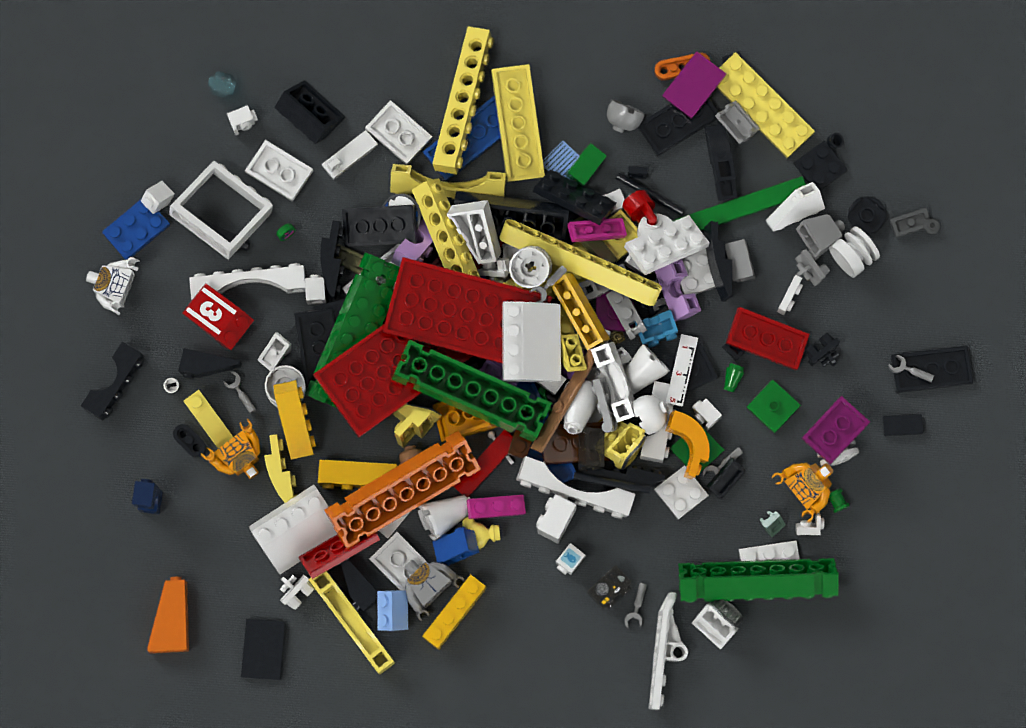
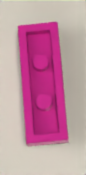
M623 218L605 219L601 225L590 220L574 221L568 224L572 242L621 239L627 236Z
M524 495L466 500L469 519L526 514Z

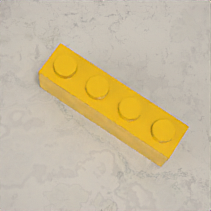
M573 273L562 275L551 287L587 351L610 340Z
M296 380L273 385L290 458L296 459L314 455L313 447H316L314 435L310 436L309 431H312L310 419L306 420L305 417L308 411L306 403L302 404L301 398H304L302 387H298Z
M319 460L318 484L323 489H334V486L342 487V490H353V487L362 488L397 467V464Z
M470 574L422 637L439 650L487 589L486 586Z

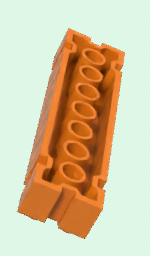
M459 431L444 438L446 443L432 445L346 496L345 503L340 505L336 502L324 510L333 524L339 539L347 549L360 542V536L364 534L367 537L461 482L459 477L464 474L469 477L481 470L475 457L470 453L472 451L466 439Z

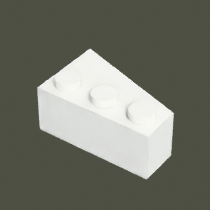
M488 200L452 205L447 216L449 219H452L457 227V232L465 239L466 245L477 263L497 262L501 254V248Z

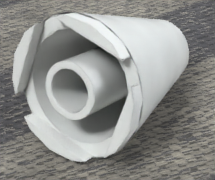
M643 344L625 369V374L634 395L665 376L670 370Z
M585 380V383L580 387L564 415V428L570 434L581 433L597 407L598 399L593 393V383Z
M461 495L424 503L418 507L420 508L418 514L425 530L429 529L432 533L429 535L432 540L439 539L468 516L466 500L470 499V497Z

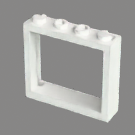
M213 161L170 206L169 215L229 260L271 215L273 205L269 199L260 196L253 187L244 184L237 175H232L227 171L224 165ZM213 174L260 209L258 214L231 242H228L182 207Z

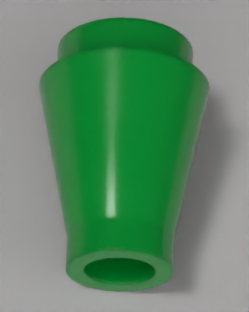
M732 363L729 364V367H726L724 390L735 392L744 375V367Z

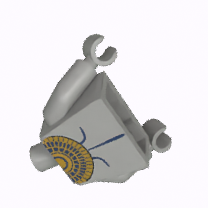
M411 560L405 566V569L411 574L406 580L408 583L405 588L407 599L420 621H422L420 614L425 612L429 616L425 608L451 584L459 587L456 584L458 578L464 581L463 577L456 575L445 564L437 562L429 564L424 562L419 566L414 560Z

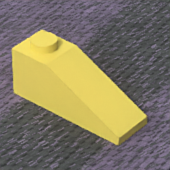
M197 390L183 400L217 448H220L233 438L200 390Z

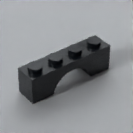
M121 342L112 356L117 366V376L113 384L104 390H90L81 404L84 410L102 421L105 417L108 418L113 411L111 407L115 401L118 402L123 395L122 390L126 385H130L134 378L133 373L136 369L139 370L144 363L143 354L124 342Z

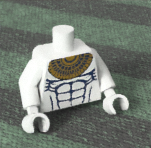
M130 257L128 260L109 263L107 266H102L99 274L92 271L88 272L86 281L95 284L93 291L96 293V299L103 308L120 315L118 308H124L125 300L135 276L134 272L130 269L137 271L138 267L134 265L136 262H140V260Z

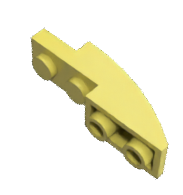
M560 304L561 363L567 372L586 370L587 367L578 334L574 333L572 322Z
M277 434L269 435L272 454L264 455L265 463L274 488L283 502L286 503L297 496L294 495L293 487H297L296 478L292 476L290 471L283 472L286 469L285 458L281 457V451L284 450L283 440L279 439Z

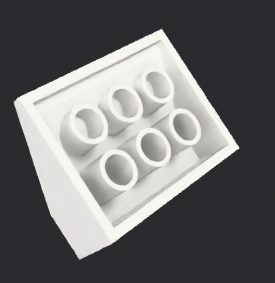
M536 302L502 303V368L504 382H561L560 304Z
M315 485L307 488L249 526L250 531L279 574L299 563V556L337 535L333 524L324 511L329 506Z

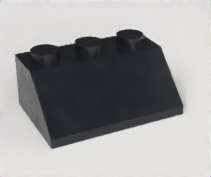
M305 80L285 90L274 107L315 144L325 139L345 118L338 109Z

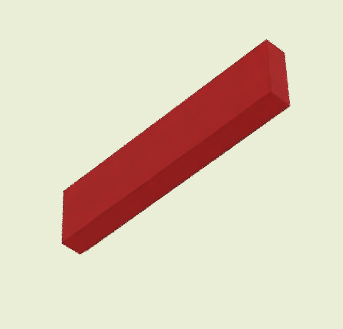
M504 429L476 460L481 470L469 477L464 474L460 477L461 482L453 487L460 494L470 497L508 456L513 436Z

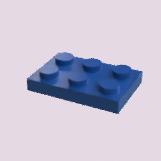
M139 200L104 229L102 233L123 258L128 260V258L133 257L169 227L170 223L159 211L153 214Z

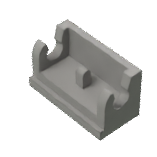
M736 100L727 104L723 111L715 115L739 144L748 141L760 129Z
M742 239L725 244L727 258L732 260L733 281L738 283L756 279L746 240Z

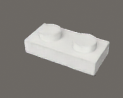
M794 276L778 308V313L784 315L786 310L791 311L795 303L792 298L794 294L799 295L803 287L800 284L801 277Z

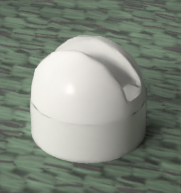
M175 378L166 379L163 385L165 391L168 393L176 392L179 389L178 380ZM176 382L177 386L167 388V384Z

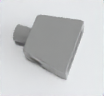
M826 214L803 220L796 230L816 259L829 250L830 245L842 238L841 231L845 229V225L841 220L834 222L831 216Z

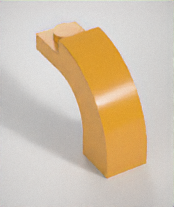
M674 410L670 413L665 431L676 434L686 441L690 455L684 477L693 479L700 474L702 467L700 462L705 463L709 460L708 438L701 425L695 419Z

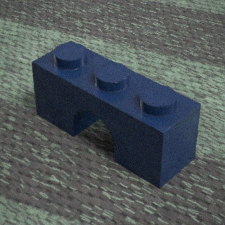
M141 479V482L135 481L132 505L138 507V510L143 513L160 514L163 491L156 483H153V480Z

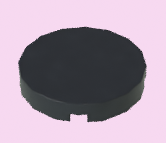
M874 197L858 198L851 204L848 210V221L851 227H858L867 235L880 230L886 220L883 204Z

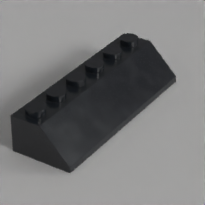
M456 191L454 205L488 200L499 241H501L499 236L505 220L511 219L565 242L569 210L556 203Z

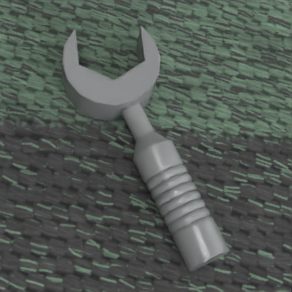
M561 266L547 280L544 287L537 286L531 289L529 293L536 290L541 294L540 301L536 303H543L547 298L546 289L549 286H553L567 272L564 266Z
M896 355L901 361L899 367L893 368L888 364L889 370L893 373H901L905 369L910 371L912 375L932 382L934 375L915 367H907L905 359L900 355Z
M231 372L236 376L235 382L230 385L224 382V385L230 390L236 389L238 397L250 414L255 412L256 408L246 393L239 388L241 385L240 376L236 372Z
M739 447L722 460L718 467L713 465L707 466L703 471V477L706 472H713L716 475L731 457L734 459L738 458L743 453Z
M639 583L634 602L635 610L625 618V626L627 628L628 621L632 618L639 620L640 627L642 625V618L638 614V610L642 606L647 587L646 584Z

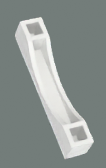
M299 263L289 264V267L282 268L280 265L270 266V269L263 270L261 267L251 268V271L244 272L242 269L233 270L232 273L226 274L223 271L214 272L213 275L207 276L204 273L195 274L194 277H189L191 300L205 283L220 294L232 287L246 283L273 285L288 294L306 292L305 268L303 265L300 266Z
M527 456L522 460L516 479L524 487L531 488V486L539 488V492L545 494L555 493L566 500L568 498L575 500L577 505L586 507V504L593 506V510L597 512H610L612 517L618 519L629 516L635 497L634 493L620 488L599 493L575 490L559 481L549 471L544 462Z

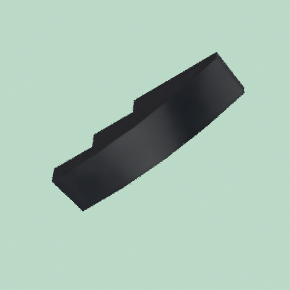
M710 221L704 227L705 237L710 242L706 248L707 259L720 299L726 302L732 297V260L725 259V241L718 240V222Z

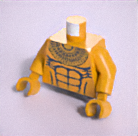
M247 419L249 425L246 427L242 426L240 422L242 429L240 433L214 452L207 447L210 454L204 456L201 453V456L205 460H209V463L222 473L239 476L245 472L248 478L252 479L259 474L254 464L259 461L260 440L252 428L251 421Z
M796 463L782 470V473L773 474L771 478L775 475L780 477V482L775 485L781 484L783 479L786 478L784 482L807 509L803 511L802 518L805 514H810L811 518L807 521V523H810L813 520V515L818 514L828 503L831 493L829 488L832 485L828 477L833 473V469L828 464L819 468L816 463L813 465Z

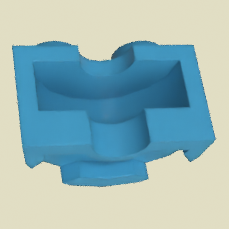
M671 310L642 320L648 331L640 332L639 336L642 344H648L649 348L659 345V341L665 339L666 341H671L677 338L678 329Z

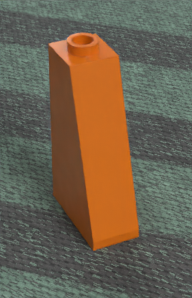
M170 577V580L164 583L147 647V652L189 651L187 581L182 580V577Z

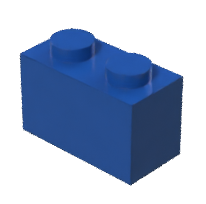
M459 527L454 530L455 532L444 534L438 540L433 541L437 563L449 566L479 553L474 530Z

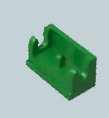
M590 143L565 175L584 186L607 155Z

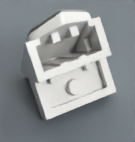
M715 600L713 603L709 602L692 624L718 648L722 649L738 631L739 628L737 626L744 618L728 601Z

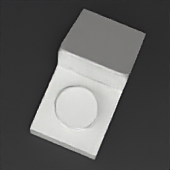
M276 332L257 360L271 371L279 365L284 356L291 353V343Z

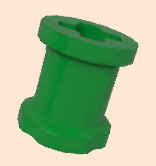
M841 488L831 492L829 496L834 507V513L850 506L849 503H846L841 493Z

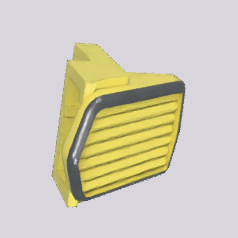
M407 403L393 413L400 420L394 429L397 443L404 448L415 435L422 439L434 426V423L440 419L442 414L431 408Z
M620 421L616 431L603 434L593 446L594 450L613 460L617 469L624 470L634 461L646 439V435H644L645 430L632 423L626 424Z

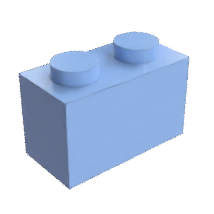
M406 590L377 591L378 630H408V599Z

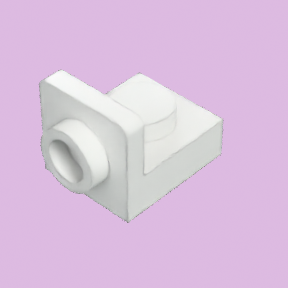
M820 513L815 514V523H807L808 520L796 523L795 531L797 535H820L821 529H824V518H821Z

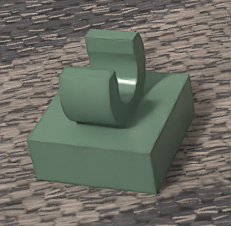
M768 511L769 517L766 520L760 518L763 528L771 538L786 525L781 515L776 511L774 513Z

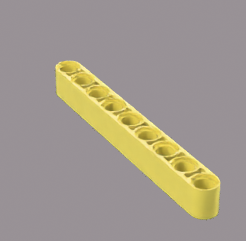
M505 220L499 236L502 242L518 249L527 246H538L546 250L551 257L552 264L556 266H564L572 273L648 306L656 304L662 289L660 284L515 220Z

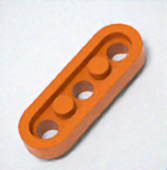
M700 53L710 61V58L707 54ZM694 54L659 61L655 66L656 77L660 80L675 79L681 72L679 66H685ZM666 69L667 73L662 74L661 70Z

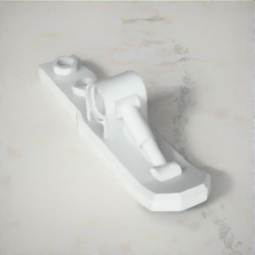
M674 592L668 593L658 612L649 709L659 710L660 706H663L664 694H661L662 686L664 687L666 683V675H663L665 661L679 662L688 655V649L681 641L673 618L672 607L677 597V594ZM675 647L680 648L682 651L680 658L675 657L673 654Z

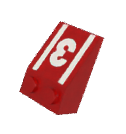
M206 283L182 312L184 316L229 350L233 349L254 322L253 318Z

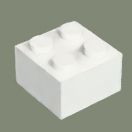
M555 494L554 498L550 497L545 505L546 513L545 515H540L536 527L538 534L559 544L576 511V504Z

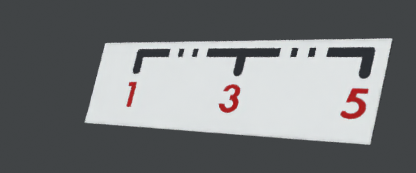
M681 334L666 403L683 407L697 346V337Z

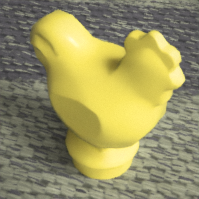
M469 517L463 519L462 526L466 527V529L474 530L479 549L483 548L489 539L493 542L501 540L499 525L492 524L490 528H486L482 523L475 522L474 519H469Z

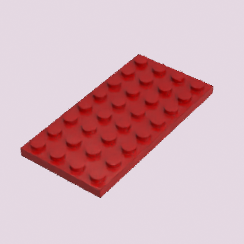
M402 257L383 333L502 364V303L538 302L541 299V294L537 292L529 293V290ZM547 295L543 303H551L552 296Z
M384 325L313 374L358 438L421 394V392L413 389L414 384L407 382L406 385H403L391 379L399 361H405L400 358L409 339L383 333ZM414 341L423 345L422 350L427 353L432 349L461 363L473 357ZM417 364L416 369L420 370L421 366Z

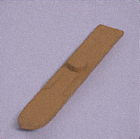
M588 349L584 356L587 369L574 372L559 400L553 405V410L540 430L537 439L530 447L531 449L540 453L544 451L594 364L591 349Z

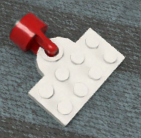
M636 190L623 201L622 207L632 221L639 223L637 229L638 237L626 242L624 248L644 275L709 246L710 242L689 215L673 222L667 216L654 213L655 203L645 190Z

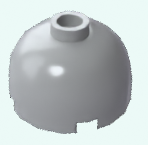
M614 99L610 100L607 108L608 121L614 125V130L621 133L624 130H635L640 126L645 116L644 112Z

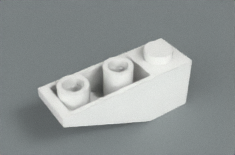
M813 182L796 189L766 219L772 231L781 230L785 226L799 222L803 218L817 214L825 209L820 190Z

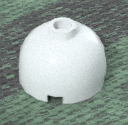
M645 395L632 402L634 414L636 417H640L642 422L639 425L645 430V433L650 435L664 427L667 421L666 412L669 411L664 401L661 402L659 398L653 395Z

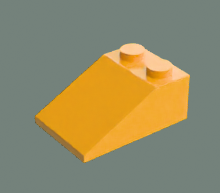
M444 402L432 405L434 410L442 414L440 419L436 421L441 442H445L444 438L456 431H459L465 437L498 427Z

